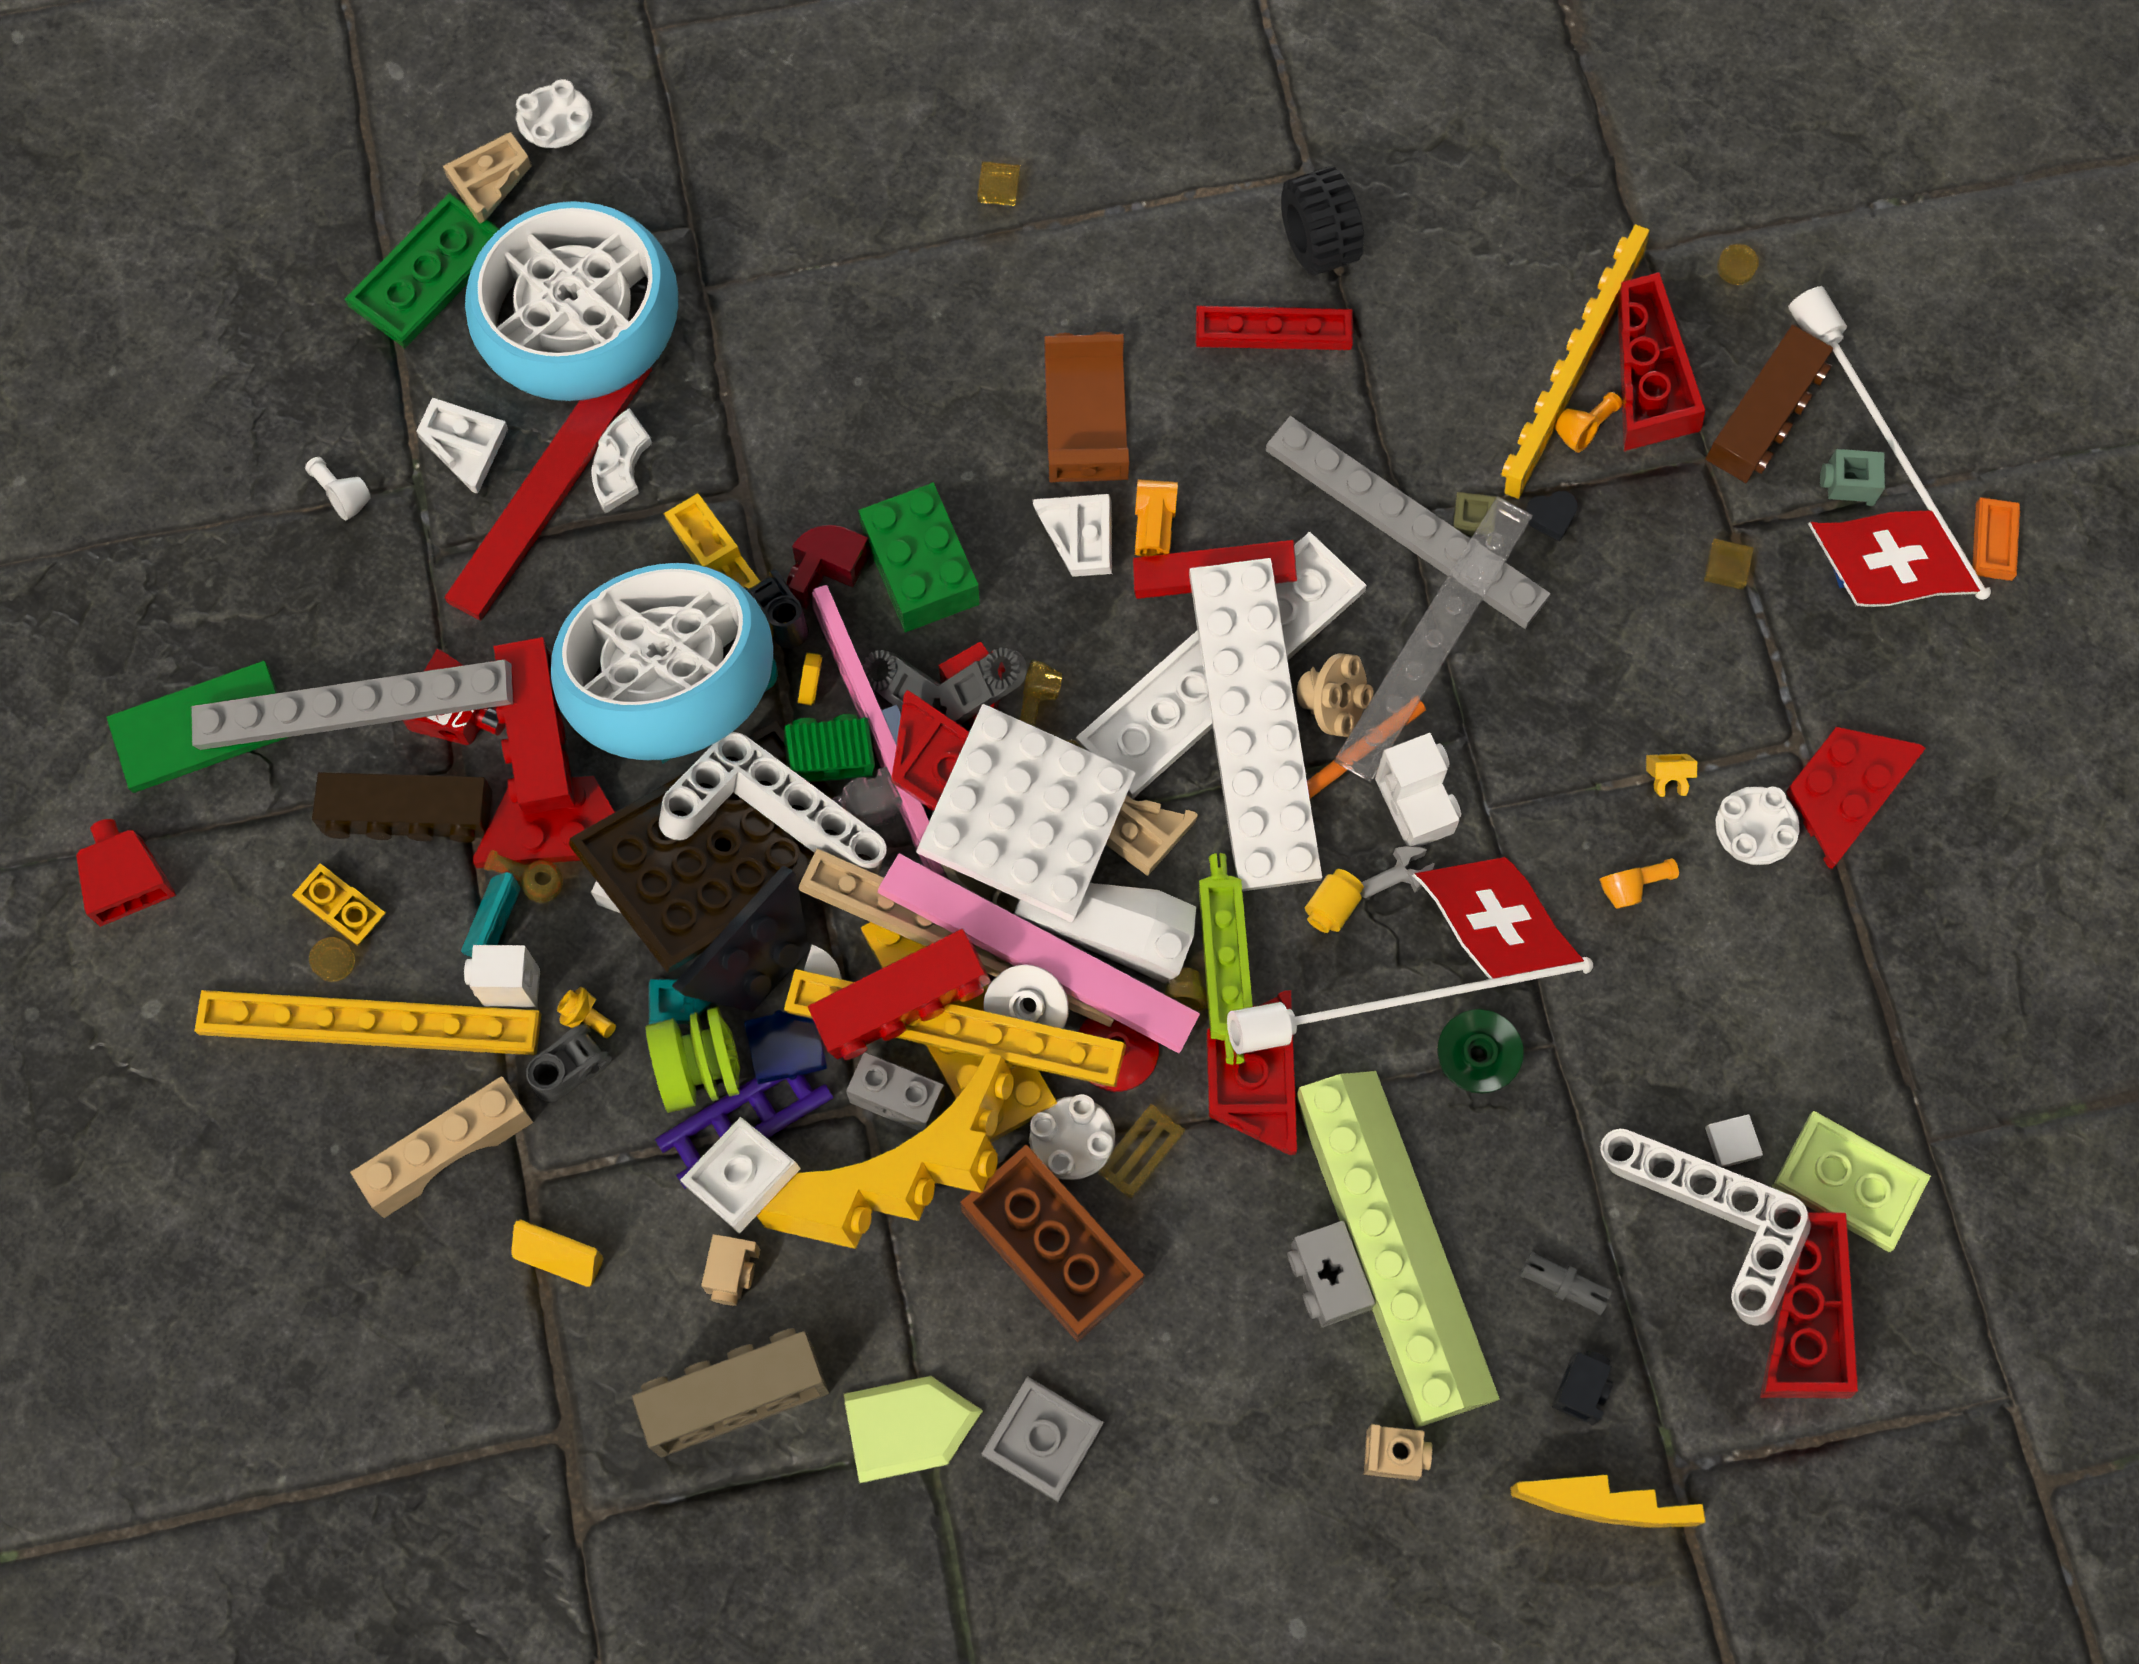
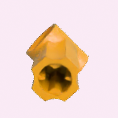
M1138 479L1135 515H1138L1135 555L1145 557L1169 554L1172 537L1171 524L1172 518H1175L1178 482Z

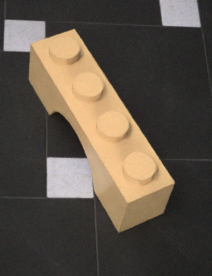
M501 1076L350 1173L372 1209L385 1218L420 1196L427 1183L454 1161L481 1148L498 1146L534 1122L511 1086Z

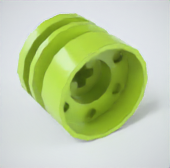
M718 1007L707 1009L710 1029L703 1030L697 1012L690 1014V1034L682 1035L674 1018L648 1024L645 1027L655 1077L668 1113L696 1106V1085L704 1084L712 1101L719 1100L716 1082L719 1079H723L729 1097L740 1094L739 1074L741 1068L731 1029L723 1020Z

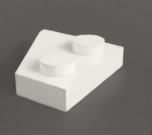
M432 398L417 429V434L472 492L478 494L507 433L508 427L505 421Z

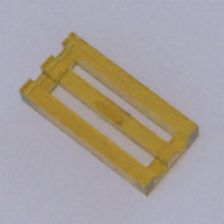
M1150 1104L1115 1147L1112 1154H1110L1111 1157L1108 1158L1109 1160L1106 1161L1107 1163L1098 1173L1132 1199L1182 1137L1185 1129L1180 1125L1174 1124L1171 1118L1166 1114H1161L1157 1107ZM1153 1119L1157 1124L1115 1175L1111 1169ZM1166 1129L1171 1134L1132 1183L1128 1185L1123 1180L1163 1130Z

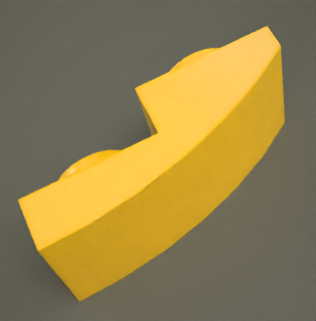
M321 863L292 894L293 898L357 946L386 914L353 886L350 887Z

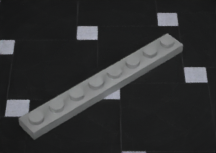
M1289 416L1267 443L1266 451L1524 629L1527 628L1548 601L1551 593L1292 416Z
M498 660L192 706V746L203 750L513 704L511 663L506 660Z

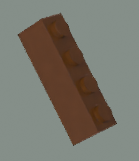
M1792 324L1715 439L1705 460L1746 484L1754 471L1762 474L1774 456V453L1769 451L1774 441L1781 445L1794 425L1788 421L1793 412L1801 415L1811 400L1813 394L1808 392L1812 383L1820 386L1829 373L1832 365L1826 361L1833 347Z

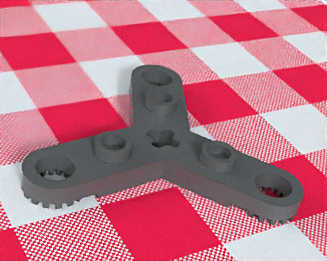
M1008 648L992 650V653H989L980 661H975L941 685L893 652L875 650L874 653L871 652L870 656L864 659L866 661L865 664H862L871 688L891 704L897 705L901 711L904 694L909 690L934 708H940L941 705L947 707V712L944 715L961 727L964 722L979 713L982 704L990 706L1018 688L1023 683L1027 673V664L1024 657L1018 651ZM1008 658L1013 665L1011 666L1013 672H1010L1011 676H1008V679L1002 681L998 675V668L1000 663ZM888 661L887 664L890 665L888 669H891V672L888 671L890 675L886 676L887 680L880 682L877 677L878 666L881 662ZM922 804L925 812L933 814L934 811Z

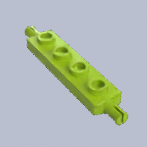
M1217 853L1209 856L1211 876L1199 880L1211 1039L1225 1041L1226 1063L1233 1065L1234 1049L1228 1035L1227 1017L1230 1011L1253 1007L1242 882L1240 878L1228 876L1227 856L1223 853L1219 854L1218 868ZM1235 1052L1236 1065L1245 1061L1243 1054Z

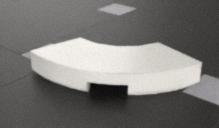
M630 408L620 414L607 427L598 442L599 446L592 465L594 490L605 514L639 494L634 481V467L641 453L652 444L650 436Z

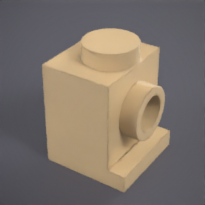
M713 1234L701 1285L707 1294H712L711 1301L736 1306L738 1299L741 1300L743 1288L750 1289L755 1263L749 1262L750 1257L759 1258L760 1248L756 1242Z
M1373 1424L1367 1429L1364 1475L1418 1480L1422 1477V1469L1430 1470L1432 1443L1424 1442V1431L1381 1427L1380 1425ZM1401 1443L1407 1447L1408 1457L1406 1459L1400 1460L1394 1456L1392 1449L1395 1444Z

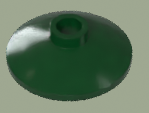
M1484 1009L1468 1010L1453 1017L1442 1030L1437 1046L1438 1060L1444 1074L1456 1086L1472 1093H1491L1504 1088L1516 1077L1523 1062V1044L1516 1028L1502 1015ZM1481 1049L1485 1053V1060L1481 1062L1475 1061L1471 1057V1050Z

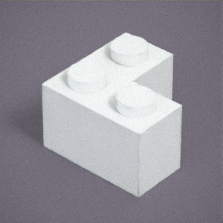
M1431 733L1384 750L1375 777L1406 846L1421 847L1454 834L1461 817V810L1453 794L1447 795L1442 784L1448 770L1447 767H1449L1447 753L1442 744H1435Z

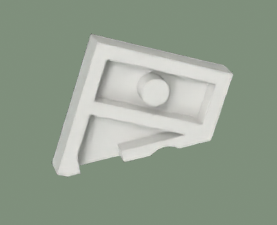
M1109 494L1033 499V506L1072 577L1112 574V500Z

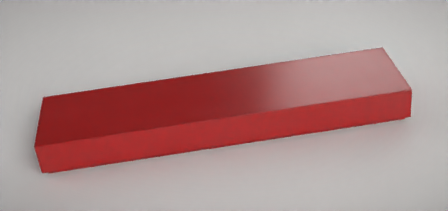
M1196 307V347L1352 350V309Z
M1294 540L1133 558L1136 599L1192 593L1189 578L1190 568L1271 558L1275 584L1297 581Z

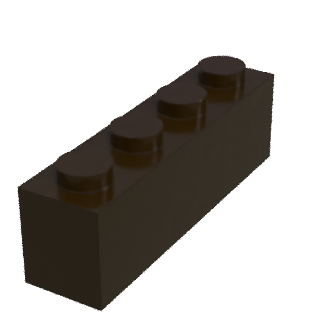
M318 772L312 820L324 835L335 839H346L350 837V834H366L367 837L375 840H389L392 835H404L416 841H431L433 836L449 837L456 842L468 843L473 842L475 838H483L489 826L492 789L485 777Z

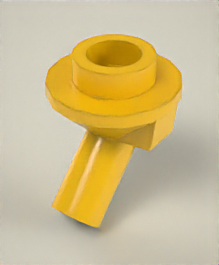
M584 987L578 988L575 992L569 990L558 1005L557 1012L561 1014L559 1021L562 1025L574 1028L584 1022L604 1038L610 1037L616 1029V1025L592 1008L596 999Z

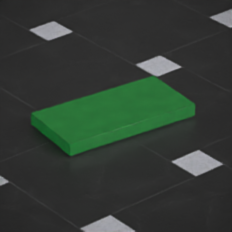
M449 192L345 298V302L348 307L403 348H406L468 284L469 275L477 256L485 244L500 229L488 220L479 224L468 206Z
M265 660L107 716L108 725L128 789L132 793H136L289 738L285 737L203 750L192 746V706L277 693L269 666Z

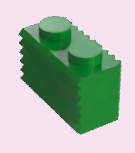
M843 714L835 717L833 721H821L819 723L814 718H800L793 721L792 724L785 726L784 745L787 767L806 781L819 782L872 777L874 758L868 718L858 719L854 714Z

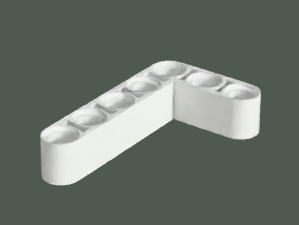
M731 732L723 739L714 743L663 797L659 827L665 836L674 840L687 839L693 835L734 792L814 853L816 849H820L877 875L880 873L886 855L887 846L879 834L741 733ZM726 757H736L740 761H730ZM758 781H768L772 785L765 786L760 784ZM707 783L714 788H703L699 784ZM792 805H799V806L805 808L806 810H803V811L796 810V809L792 808L791 806H792ZM672 811H683L687 816H677ZM824 830H833L839 835H829ZM858 854H865L872 860H863L858 857Z
M1615 1129L1607 1133L1601 1142V1154L1610 1170L1616 1175L1757 1232L1733 1287L1731 1298L1737 1314L1747 1324L1757 1326L1770 1321L1777 1310L1809 1235L1811 1224L1807 1209L1802 1201L1794 1196L1632 1131ZM1620 1145H1630L1634 1148L1632 1156L1626 1161H1615L1612 1159L1614 1150ZM1669 1161L1675 1164L1674 1171L1668 1177L1658 1178L1652 1175L1653 1168L1659 1162ZM1707 1177L1716 1181L1714 1190L1709 1194L1700 1195L1693 1191L1695 1183L1701 1178ZM1745 1194L1754 1195L1758 1198L1756 1207L1748 1212L1739 1211L1734 1207L1736 1200ZM1792 1211L1799 1214L1801 1219L1796 1227L1783 1229L1776 1224L1780 1214ZM1774 1251L1783 1255L1782 1264L1774 1270H1767L1759 1265L1760 1258L1767 1252ZM1750 1292H1760L1766 1296V1302L1761 1309L1749 1311L1742 1307L1745 1295Z

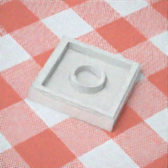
M740 1117L680 1181L738 1233H741L801 1168L793 1159Z

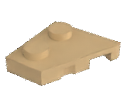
M509 132L444 165L443 168L446 176L480 224L489 217L530 169L531 163L528 155L513 134Z
M1126 796L1106 845L1145 875L1149 876L1196 823L1198 814L1190 810H1186L1185 814L1160 809V803L1148 800L1136 801L1131 799L1130 796Z

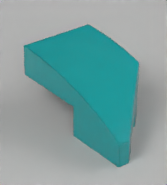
M650 979L648 984L649 1024L674 1018L677 1024H690V1014L697 1012L700 1016L712 1002L682 995L672 987L676 980Z

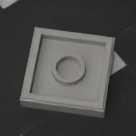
M1027 1376L981 1455L1059 1502L1104 1422Z

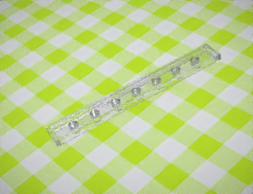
M1498 496L1496 497L1335 758V763L1371 783L1378 771L1384 750L1393 747L1531 522L1533 515Z

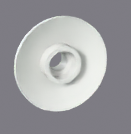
M1016 965L998 974L986 991L984 998L985 1012L1064 1029L1067 1022L1069 1008L1063 986L1054 975L1038 966ZM1025 998H1032L1035 1001V1012H1029L1024 1008L1023 1000Z

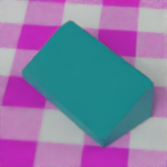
M505 872L492 877L462 946L461 952L464 955L472 957L473 945H498L521 890L513 874Z

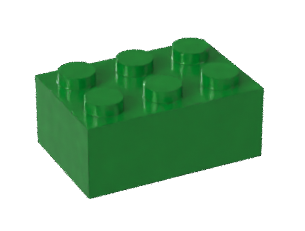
M934 482L858 510L863 536L868 537L870 552L905 633L980 605L979 585Z

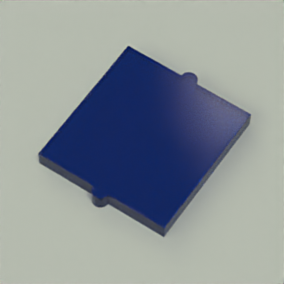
M777 1010L773 1015L744 1021L758 1085L785 1078L795 1080L798 1075L827 1069L820 1034L812 1018Z

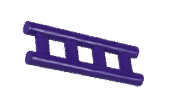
M803 1049L740 1086V1094L731 1097L727 1094L655 1138L662 1153L675 1147L687 1168L676 1174L679 1181L701 1159L700 1154L689 1137L712 1124L721 1138L732 1126L727 1114L748 1101L761 1120V1123L754 1128L768 1139L833 1099L825 1084L813 1090L801 1072L802 1068L811 1063ZM786 1079L799 1100L776 1113L764 1092Z

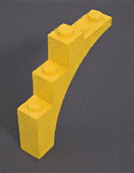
M986 1053L973 1078L952 1105L926 1129L895 1149L862 1163L830 1171L796 1173L758 1213V1219L767 1229L856 1249L862 1234H865L870 1227L872 1211L919 1221L925 1206H928L933 1199L935 1183L982 1193L988 1178L994 1175L998 1163V1154L988 1138L995 1133L998 1124V1114L1004 1100L1010 1097L1014 1086V1077L1003 1057Z

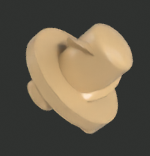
M1338 653L1326 661L1320 672H1316L1315 668L1312 667L1311 671L1304 673L1298 682L1296 695L1299 705L1304 709L1311 710V714H1315L1316 721L1323 732L1329 735L1349 737L1359 722L1363 710L1368 709L1372 704L1373 688L1367 684L1366 673L1360 657Z

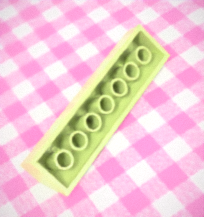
M1377 1072L1338 1074L1299 1087L1295 1099L1337 1215L1340 1221L1344 1220L1374 1298L1375 1305L1372 1310L1415 1428L1500 1400Z

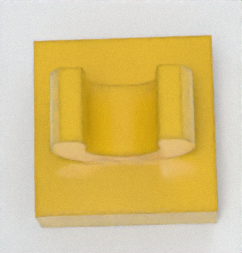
M1688 754L1646 755V771L1655 778L1654 790L1656 794L1664 797L1667 782L1676 780L1677 793L1681 796H1686L1689 791V784L1686 778H1697V761Z

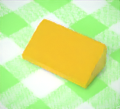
M516 1220L514 1224L512 1257L514 1259L586 1287L593 1285L604 1260L602 1254L596 1248L523 1220Z

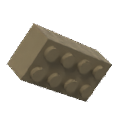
M795 1328L787 1329L770 1337L771 1343L757 1349H754L752 1344L741 1346L727 1353L728 1360L712 1366L710 1361H702L685 1368V1376L669 1382L667 1377H660L641 1385L642 1392L632 1395L648 1447L662 1458L828 1395L829 1391L818 1359L806 1332L796 1333Z

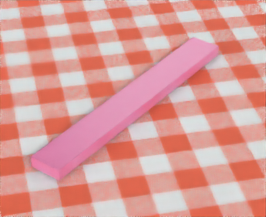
M824 585L815 588L812 592V608L859 718H868L872 748L917 850L929 820L921 802L891 782L896 752L895 741L828 586ZM918 854L924 867L947 878L940 863Z
M900 853L879 886L877 893L954 933L963 928L974 945L1014 966L1034 965L1047 970L1058 979L1066 994L1177 1053L1181 1052L1200 1013Z

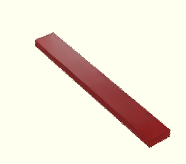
M652 367L636 380L617 391L578 402L444 598L448 604L480 621L483 619L595 455L599 446L598 442L607 427L625 411L652 371Z

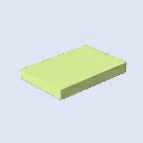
M1813 1111L1803 1126L1772 1187L1796 1197L1804 1205L1818 1213L1846 1212L1847 1229L1890 1253L1894 1250L1931 1176Z

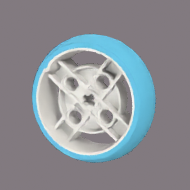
M588 202L549 204L514 218L497 231L485 244L472 266L465 295L467 324L471 338L487 364L500 377L518 389L531 395L552 400L576 401L597 398L630 384L645 373L660 357L671 337L677 318L678 286L676 275L666 252L658 240L643 225L625 213L607 206ZM646 276L648 278V285L645 297L634 317L628 321L631 301L630 287ZM515 284L513 295L514 314L498 326L502 303Z
M687 563L658 564L635 569L609 580L592 591L580 601L564 621L554 643L551 660V681L557 705L575 731L591 744L611 754L636 760H664L694 753L718 742L733 732L749 717L760 702L767 688L772 670L773 642L771 630L766 616L751 594L734 579L708 567ZM735 639L729 653L724 658L723 647ZM601 666V671H602V673H600L598 676H596V677L593 679V677H594V675L596 674L597 670H598L599 667Z

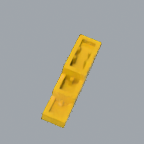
M698 493L664 513L665 518L696 565L721 572L734 579L742 587H747L748 589L760 582L741 556L736 543Z
M1607 1475L1518 1482L1510 1487L1511 1495L1515 1498L1557 1513L1601 1523L1648 1528L1692 1527L1705 1523L1703 1504L1657 1508L1655 1489L1610 1493Z

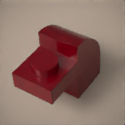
M823 525L806 531L792 546L796 564L792 567L786 584L800 602L801 607L807 609L812 600L813 589L818 588L824 576L853 588L871 555L868 537L837 525Z

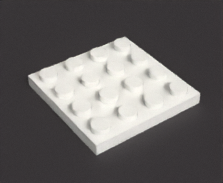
M982 704L916 853L1072 922L1136 772Z

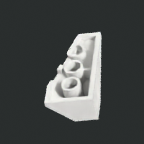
M1089 883L1072 922L1019 899L1013 914L1040 929L1166 984L1177 977L1182 969L1194 937L1196 906L1160 890Z

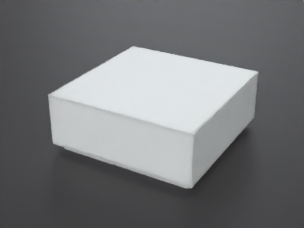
M1749 1114L1709 1124L1705 1127L1719 1167L1724 1168L1759 1159L1763 1156Z

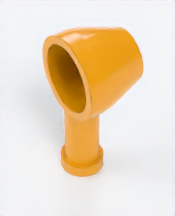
M1608 392L1603 397V401L1590 413L1568 408L1557 419L1555 430L1568 447L1579 453L1593 440L1599 425L1613 412L1618 411L1622 407V400L1616 393Z
M1671 858L1664 860L1663 863L1629 869L1600 878V883L1604 893L1614 907L1619 909L1641 903L1644 884L1664 879H1677L1679 869L1676 861Z

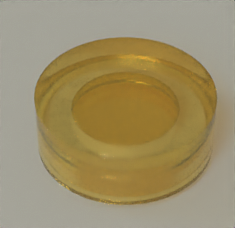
M1730 245L1722 251L1717 263V271L1721 278L1730 284H1745L1753 278L1758 268V256L1752 248L1746 245Z
M328 937L318 941L312 947L309 954V964L318 977L325 981L335 982L344 979L350 974L355 964V956L345 941L336 937Z

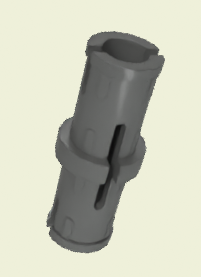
M1533 1251L1530 1252L1525 1261L1526 1265L1521 1270L1520 1277H1525L1554 1291V1297L1562 1301L1566 1297L1596 1312L1598 1315L1603 1313L1607 1305L1605 1302L1610 1299L1612 1294L1611 1289L1576 1274L1577 1269L1571 1266L1565 1269L1537 1255Z

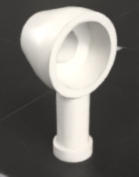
M314 457L307 462L305 466L306 471L310 476H314L325 489L332 506L345 521L358 514L371 499L370 492L360 477L337 480L326 467V463L321 457Z

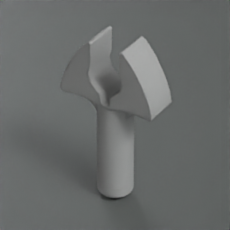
M1413 846L1395 848L1393 855L1397 860L1396 865L1361 882L1364 886L1360 893L1361 896L1368 898L1400 882L1411 884L1414 893H1416L1423 886L1412 875L1418 872L1433 870L1434 863L1418 871L1414 869L1407 870L1409 862L1425 856L1427 849Z

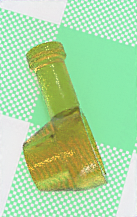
M1030 661L1023 689L1024 700L1020 715L1021 721L1035 727L1040 701L1058 698L1062 683V673L1041 661Z
M491 850L484 869L487 871L493 870L501 874L505 872L513 874L515 879L520 881L523 893L530 900L538 903L549 902L555 899L561 892L563 876L555 864L539 860L526 866L498 855L497 851ZM538 872H546L549 874L551 881L546 885H540L535 881L534 876Z
M1182 968L1177 977L1169 980L1164 995L1196 1012H1200L1205 1008L1208 1009L1207 991H1205L1200 973L1197 970Z

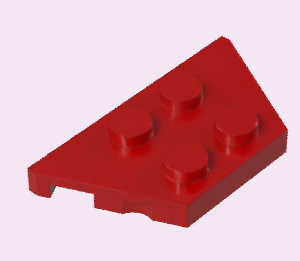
M909 690L905 692L903 697L891 782L934 811L970 732Z
M1836 727L1789 786L1786 794L1794 808L1802 814L1803 824L1810 837H1816L1826 855L1823 860L1829 868L1833 869L1926 749L1924 746Z
M594 776L572 777L575 806L529 815L524 814L518 803L512 804L507 788L473 856V864L476 868L581 861L569 846L570 838L615 812Z
M1284 990L1278 993L1277 997L1261 1005L1282 1002L1287 1009L1292 1010L1291 990ZM1208 1028L1206 1041L1209 1117L1288 1155H1296L1297 1133L1293 1035L1289 1045L1243 1053L1245 1061L1241 1064L1236 1065L1234 1051V1063L1231 1065L1226 1063L1225 1041L1211 1039L1210 1028Z

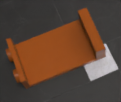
M1103 331L1093 335L1058 333L1054 336H1045L1049 482L1128 480L1129 448H1127L1123 334Z

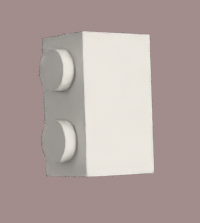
M473 945L472 959H466L464 979L466 985H470L474 996L478 997L484 1007L537 1010L540 968L526 946Z

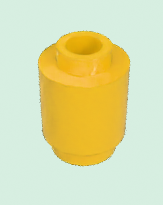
M1336 869L1333 875L1328 874L1305 906V911L1309 915L1307 918L1308 922L1324 933H1328L1330 930L1339 932L1361 901L1362 896L1360 893L1364 889L1363 884L1354 875L1342 869Z

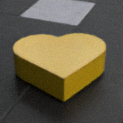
M806 653L798 704L809 706L815 704L822 657L819 654Z

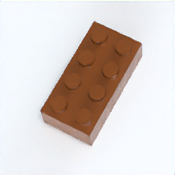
M1027 1144L998 1168L991 1178H988L982 1193L972 1191L960 1202L962 1213L1077 1343L1143 1284L1144 1274Z

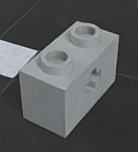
M865 1052L846 1090L851 1104L919 1132L926 1129L936 1119L945 1098L943 1084Z
M1344 1220L1294 1237L1291 1244L1293 1251L1287 1252L1295 1277L1303 1276L1308 1290L1307 1293L1303 1294V1299L1311 1319L1318 1317L1321 1327H1325L1371 1311L1375 1301ZM1323 1266H1326L1329 1272L1337 1271L1339 1274L1334 1281V1285L1331 1286L1328 1279L1320 1280L1319 1276Z

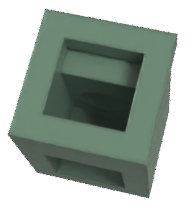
M1836 449L1828 464L1824 463L1822 465L1820 473V486L1828 488V499L1866 502L1868 506H1874L1885 489L1884 452Z

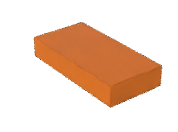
M1981 497L1977 501L1972 567L1978 576L2009 581L2016 577L2020 503Z

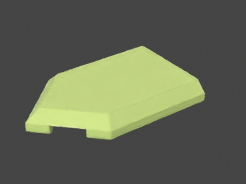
M932 1376L845 1393V1406L859 1482L864 1483L948 1465L983 1410Z

